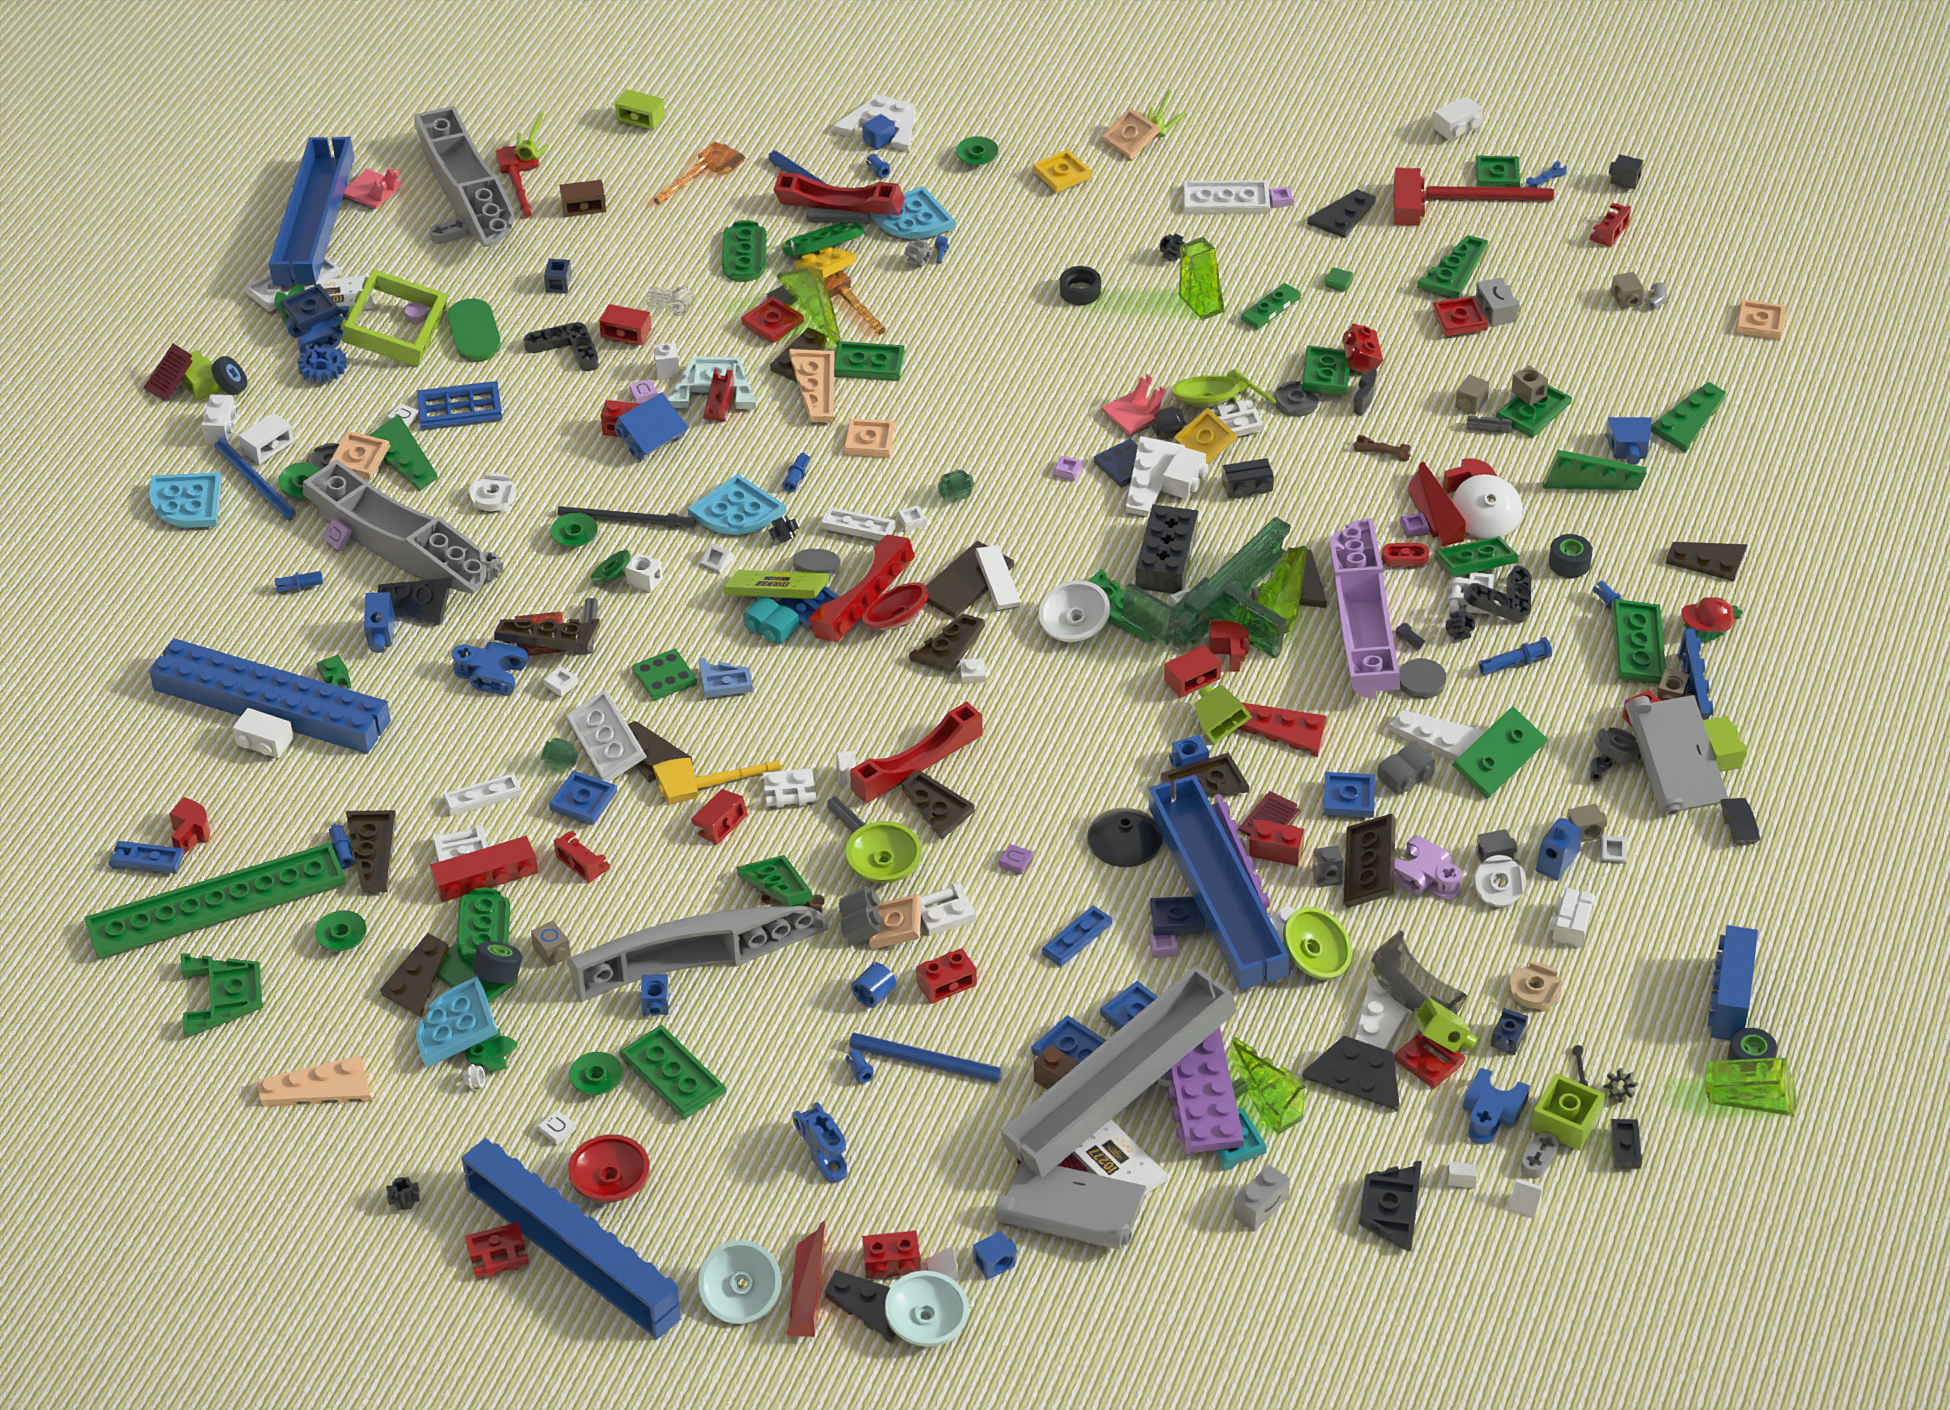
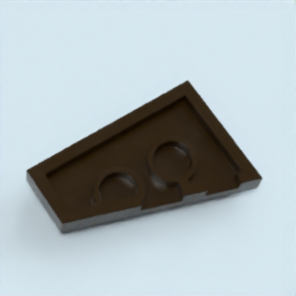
M808 327L770 364V371L797 382L789 357V349L823 351L827 343V335Z
M1673 541L1666 557V564L1735 582L1748 544Z
M1288 547L1280 591L1281 603L1327 608L1326 596L1311 550Z
M964 613L945 626L942 629L943 632L936 638L930 637L924 642L925 646L921 649L911 651L909 653L910 661L953 672L985 627L984 619Z
M634 721L628 724L647 756L637 763L636 766L649 783L657 779L652 767L653 765L679 758H691L692 762L691 756L639 722Z
M1229 752L1162 772L1160 777L1162 783L1170 782L1171 797H1174V780L1196 775L1206 795L1249 793V785Z
M919 769L902 783L903 792L941 839H944L975 812V805Z
M427 933L380 989L382 996L422 1017L427 997L430 998L435 977L440 974L449 952L448 944Z

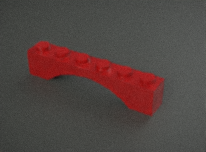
M779 172L773 189L780 204L894 216L900 215L905 200L898 183L876 182L865 187H838L817 182L800 174Z
M885 535L874 547V561L870 571L863 580L844 595L822 604L808 619L815 638L838 642L915 558L909 538Z
M968 702L961 704L949 711L930 734L910 749L888 758H869L850 769L851 790L865 804L871 802L903 783L918 769L920 771L925 770L983 735L982 714Z

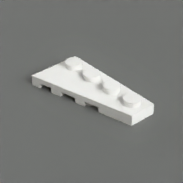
M1401 710L1390 723L1389 728L1390 732L1409 741L1416 742L1418 745L1452 761L1460 757L1486 732L1481 729L1406 710Z

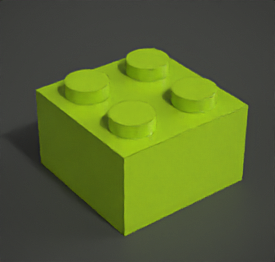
M1556 1073L1534 1109L1531 1130L1539 1134H1553L1560 1143L1581 1151L1602 1115L1605 1093Z

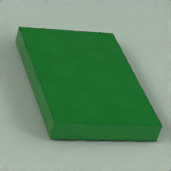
M838 341L834 361V377L900 381L905 345Z
M1307 345L1302 390L1347 396L1350 368L1345 350Z
M1548 385L1547 396L1532 405H1528L1515 395L1496 413V418H1499V420L1510 419L1512 421V428L1534 438L1572 403V397Z
M1500 536L1434 551L1435 559L1452 577L1519 562L1518 554Z
M457 942L449 947L450 949L440 974L436 976L450 988L477 976L472 969L473 963L465 960L458 953ZM479 977L488 1003L495 1000L518 982V979H516V981L511 983H494Z

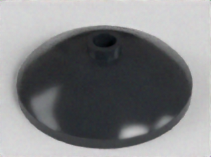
M1116 808L1100 814L1092 821L1088 829L1087 840L1090 850L1101 861L1118 867H1133L1150 861L1158 854L1162 847L1163 836L1154 818L1148 813L1134 808Z

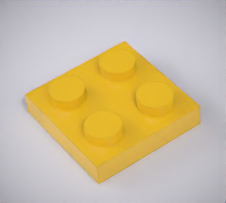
M1068 149L1033 164V171L1056 193L1092 178V170Z
M830 246L814 253L805 254L802 256V259L794 262L797 271L825 278L855 263L856 257L854 253Z
M1209 408L1205 409L1174 436L1175 441L1178 444L1185 445V448L1205 453L1206 464L1210 463L1238 438Z

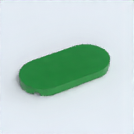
M740 220L732 223L733 226L727 227L724 230L722 271L731 280L748 282L759 278L765 272L767 234L766 229L763 226H758L757 222Z
M853 221V225H848L847 222H841L786 240L785 244L782 243V252L788 256L802 255L855 239L864 234L863 223Z
M470 298L460 300L450 307L448 321L458 354L463 358L465 356L470 361L476 362L485 361L495 356V352L497 350L499 352L501 348V341L491 306L483 300Z
M476 888L471 890L470 894L463 895L459 901L457 951L461 957L473 963L476 949L480 943L495 941L509 944L510 901L506 896H502L500 891L492 888Z

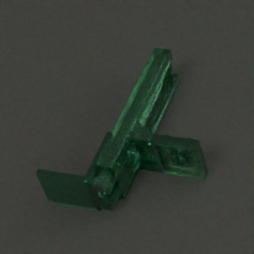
M1275 516L1210 579L1204 577L1173 607L1136 585L1129 583L1126 586L1121 618L1167 646L1173 641L1172 645L1179 649L1186 646L1189 642L1196 644L1209 631L1210 620L1233 621L1239 623L1248 631L1249 644L1276 658L1281 653L1287 619L1247 597V594L1251 591V588H1254L1284 559L1286 550L1282 549L1284 538L1290 533L1291 525Z

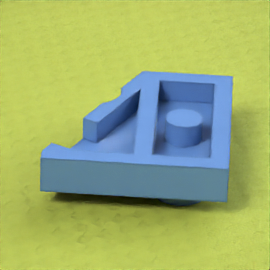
M699 658L705 698L753 692L749 668L732 666L724 662H720L718 666L707 663L705 658Z

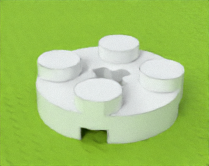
M501 473L485 474L484 478L479 481L476 478L469 487L473 508L484 511H507L509 505L516 498L514 482L512 483L507 475Z
M1496 855L1489 857L1478 867L1474 875L1475 891L1479 895L1480 900L1485 904L1494 907L1512 905L1520 898L1526 887L1525 872L1520 865L1508 856ZM1497 875H1501V878L1507 881V883L1503 884L1502 888H1499L1493 882Z

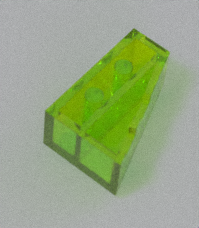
M1203 236L1180 245L1179 297L1202 321L1225 312L1216 250L1213 244L1209 243Z
M1787 1057L1707 1061L1704 1088L1709 1103L1795 1117L1797 1091Z

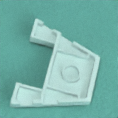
M694 356L683 374L682 381L677 383L674 388V394L668 398V401L674 408H689L691 392H709L715 369L719 371L718 374L725 376L726 370H733L735 383L732 393H736V409H756V399L752 394L751 386L748 384L746 373L739 357Z

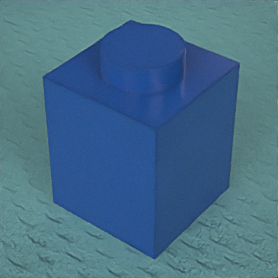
M882 114L862 124L863 142L875 150H879L891 143L895 136V123Z

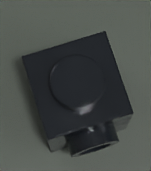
M1619 154L1616 161L1611 162L1609 167L1611 184L1636 189L1641 179L1644 160Z

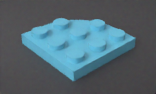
M924 186L903 193L905 200L899 216L870 213L873 221L887 234L902 238L925 240L928 237L955 228V220Z
M221 472L151 475L149 498L154 513L164 522L179 528L216 527L222 482Z
M738 473L688 508V515L696 518V521L718 534L731 535L759 532L770 525L773 520L787 513L786 505Z
M478 976L447 990L429 1005L430 1011L424 1020L420 1019L418 1023L416 1040L422 1060L428 1068L498 1034L482 982Z

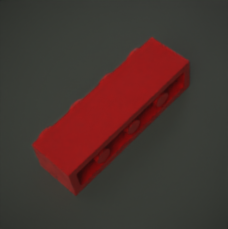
M527 835L430 864L432 881L441 902L468 895L471 890L476 888H491L538 873L536 855Z

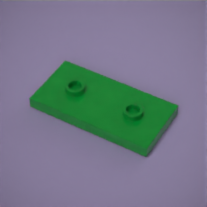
M1613 599L1611 606L1617 679L1660 684L1666 668L1660 604Z
M1512 706L1458 757L1452 766L1489 799L1548 739Z
M662 1024L619 1051L620 1057L683 1120L726 1093V1087Z

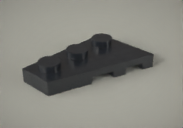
M1356 189L1309 216L1307 224L1346 238L1375 204L1376 196Z
M444 577L440 579L379 584L377 593L390 592L394 613L442 624L453 578Z
M835 1270L825 1289V1298L849 1315L854 1314L864 1321L866 1327L871 1330L875 1329L883 1335V1339L890 1344L892 1343L896 1333L890 1327L885 1315L886 1297L891 1287Z

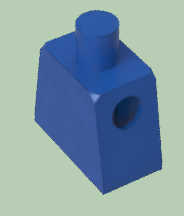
M1608 417L1605 435L1614 458L1626 459V462L1631 465L1639 463L1640 459L1647 458L1651 417Z
M390 592L366 593L364 631L368 646H370V650L374 653H381L384 651V647H390L393 644L396 618Z
M1566 818L1557 819L1541 842L1535 871L1558 881L1580 852V827L1570 823Z

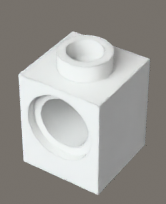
M676 343L653 345L657 379L679 378Z
M636 553L624 568L626 583L652 593L663 579L662 562Z

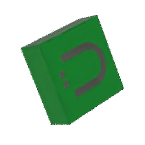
M1332 267L1325 279V286L1346 291L1353 279V272Z

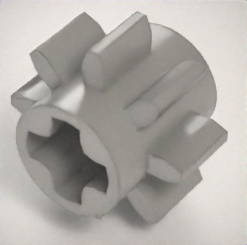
M916 239V242H909L905 249V255L908 256L907 262L918 267L921 264H927L932 256V251L928 249L930 244Z
M493 552L483 553L487 569L484 581H493L499 578V573H503L504 563L500 562V556Z

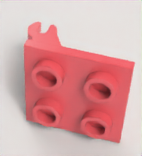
M390 167L384 176L366 169L345 188L343 196L377 209L401 186V182L397 180L399 172L397 169L392 172Z
M1146 374V379L1142 376L1140 377L1133 392L1102 407V411L1129 435L1150 425L1151 422L1155 421L1154 413L1161 410V401L1166 390L1162 386H1160L1159 391L1154 389L1150 400L1146 398L1147 390L1152 381V377Z

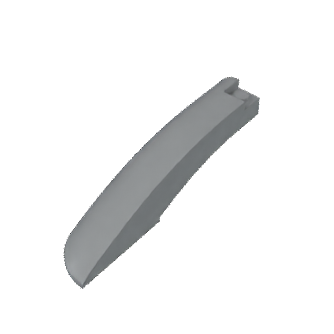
M450 106L414 114V127L421 139V148L439 185L458 217L463 219L469 232L484 248L500 242L512 229L514 211L498 176L492 173L474 146L456 107Z
M337 459L303 481V495L319 506L320 515L330 522L333 518L341 520L353 530L350 535L351 538L389 562L424 579L452 577L451 589L470 594L477 592L484 583L487 569L483 552L473 541L440 516L434 518L403 505L369 484Z
M805 906L755 907L712 912L662 923L630 933L567 958V965L571 970L573 989L581 1002H584L626 984L641 980L642 975L663 974L707 965L734 963L735 966H739L828 930V924L819 911Z

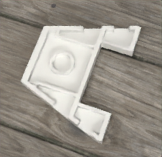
M876 95L834 125V133L852 137L859 125L882 114L895 123L896 135L891 141V147L909 152L916 104Z

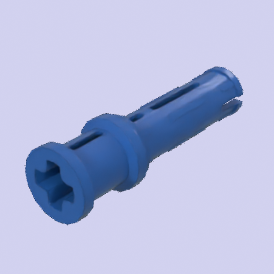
M1542 637L1539 641L1531 644L1523 643L1516 650L1480 660L1478 662L1479 670L1485 676L1517 664H1532L1536 659L1552 657V648L1548 639Z

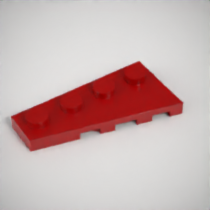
M1241 702L1252 718L1237 729L1254 735L1261 733L1268 740L1273 742L1280 740L1289 743V747L1299 750L1303 748L1309 750L1310 755L1318 757L1326 725V715Z

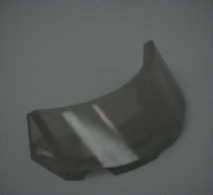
M1399 930L1373 953L1371 961L1375 964L1372 970L1375 978L1382 988L1401 1005L1412 1012L1418 1011L1427 997H1430L1458 1015L1467 995L1440 981L1424 969L1408 950L1404 940L1405 933L1402 930Z

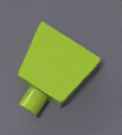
M1219 685L1214 689L1211 686L1203 687L1199 692L1201 698L1194 704L1202 729L1214 744L1252 718L1243 704L1223 685Z
M1427 997L1413 1017L1424 1036L1453 1052L1458 1051L1460 1046L1470 1051L1477 1042V1037L1470 1034L1468 1026L1461 1017L1430 997Z

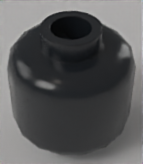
M1169 406L1155 412V421L1151 422L1155 434H1161L1164 439L1176 436L1186 425L1180 408L1176 409L1174 406Z

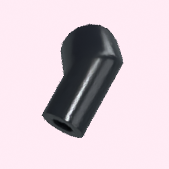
M1401 623L1400 626H1397L1396 636L1399 639L1409 643L1417 650L1422 648L1426 640L1413 632L1408 623Z
M1603 753L1600 757L1594 758L1590 763V779L1594 782L1600 781L1602 773L1612 767L1613 759L1605 756Z

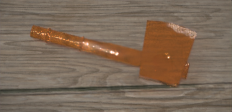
M713 142L698 154L699 163L654 198L655 204L660 205L665 200H668L670 196L707 169L719 175H726L740 166L746 157L726 144L722 145Z
M842 270L825 278L810 274L802 280L804 287L818 300H826L840 294L879 335L885 332V328L880 321L849 289L851 288V279Z

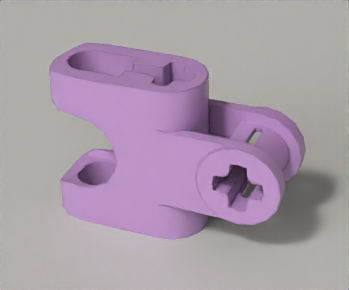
M1412 836L1406 844V851L1408 857L1413 860L1404 861L1395 858L1394 884L1416 895H1420L1427 889L1445 900L1457 898L1461 893V885L1459 884L1462 879L1461 869L1451 864V857L1446 850L1422 837Z

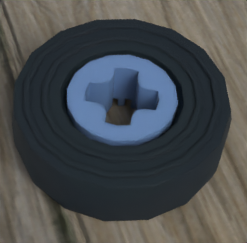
M222 356L212 364L211 371L213 377L223 391L230 395H238L247 387L246 375L242 367L233 358Z

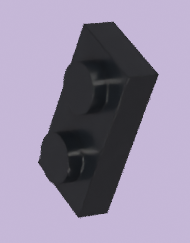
M1611 1119L1610 1132L1614 1168L1641 1169L1642 1156L1638 1119Z

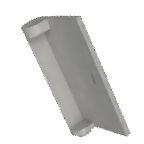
M1694 695L1650 703L1648 697L1641 696L1633 698L1625 704L1660 813L1672 816L1680 811L1721 804V799H1729Z
M1024 1161L1020 1163L1008 1196L1001 1195L998 1200L995 1220L1009 1225L1123 1250L1131 1242V1228L1145 1194L1146 1186L1061 1166H1056L1041 1178L1027 1167Z

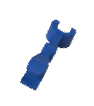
M1554 162L1547 172H1542L1536 178H1527L1526 183L1529 186L1525 188H1538L1540 184L1548 182L1552 177L1564 176L1567 166L1560 168L1561 162Z

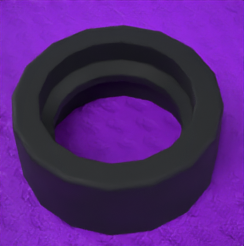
M1073 266L1061 274L1060 295L1066 302L1074 305H1088L1100 297L1101 276L1095 269L1087 266ZM1083 282L1092 286L1078 289L1069 285Z

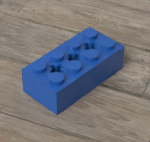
M1727 925L1725 935L1719 936L1717 950L1722 952H1716L1714 967L1715 970L1719 971H1714L1712 986L1716 991L1711 992L1709 1005L1710 1009L1714 1011L1709 1010L1707 1026L1712 1027V1038L1731 1041L1732 1036L1737 1031L1746 1027L1756 954L1757 929Z

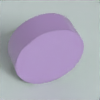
M419 302L410 303L405 307V318L413 323L422 322L427 318V307Z

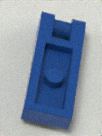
M118 841L114 848L115 854L111 855L108 864L116 870L126 867L177 874L184 857V852L182 848Z

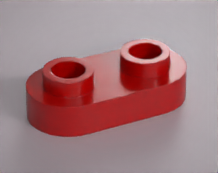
M1389 543L1382 549V561L1390 566H1422L1429 560V548L1422 543Z

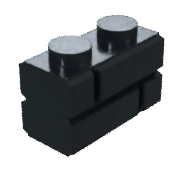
M1267 458L1222 465L1221 479L1228 498L1244 497L1245 495L1258 493L1264 494L1273 491L1274 474Z

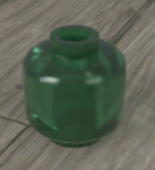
M957 469L942 475L938 483V490L942 498L949 502H956L971 495L974 481L971 475L967 474L964 470Z
M554 737L551 741H546L540 759L544 760L545 767L565 773L568 771L569 766L575 767L579 754L575 753L574 743Z

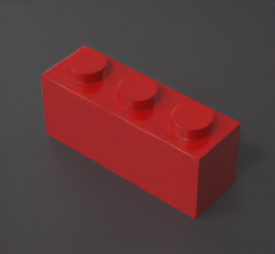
M1395 167L1394 225L1420 226V217H1425V191H1421L1424 190L1425 177H1421V168Z

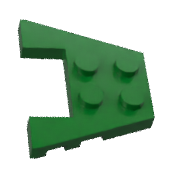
M187 953L180 954L182 977L209 974L210 1009L183 1013L185 1037L193 1036L263 1008L261 967L259 962L227 958L226 961L213 960L212 956L203 955L202 958H194Z

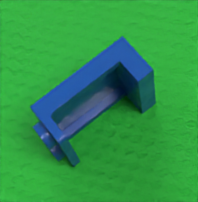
M663 392L621 415L614 425L618 437L626 442L632 456L637 457L640 462L648 454L673 439L676 441L680 440L688 430L687 425Z

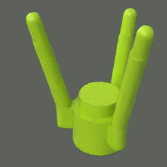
M1171 90L1167 91L1156 116L1152 117L1153 107L1149 108L1147 119L1160 129V132L1154 138H1158L1160 135L1165 136L1167 131L1186 115V112L1183 111L1165 127V120L1161 115L1168 102Z
M540 112L527 140L522 141V134L520 132L517 134V144L514 152L522 160H536L540 154L549 148V145H545L536 151L537 146L533 141L544 115L543 112Z
M1233 369L1226 375L1239 382V392L1244 391L1248 386L1271 403H1276L1274 398L1254 385L1239 370ZM1236 395L1232 398L1233 403L1238 400Z

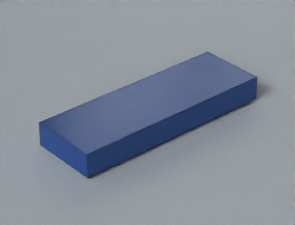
M1091 906L1042 948V955L1062 967L1112 924V917L1096 906Z

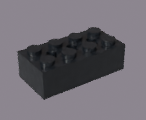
M1152 504L1136 565L1135 589L1170 594L1183 590L1198 532L1199 510Z

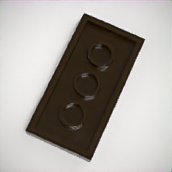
M977 540L928 583L926 588L929 595L926 603L956 619L981 597L989 588L975 552L977 548L988 546ZM1002 554L1010 571L1014 567V560Z
M1392 813L1347 827L1343 902L1347 908L1394 894L1396 818Z

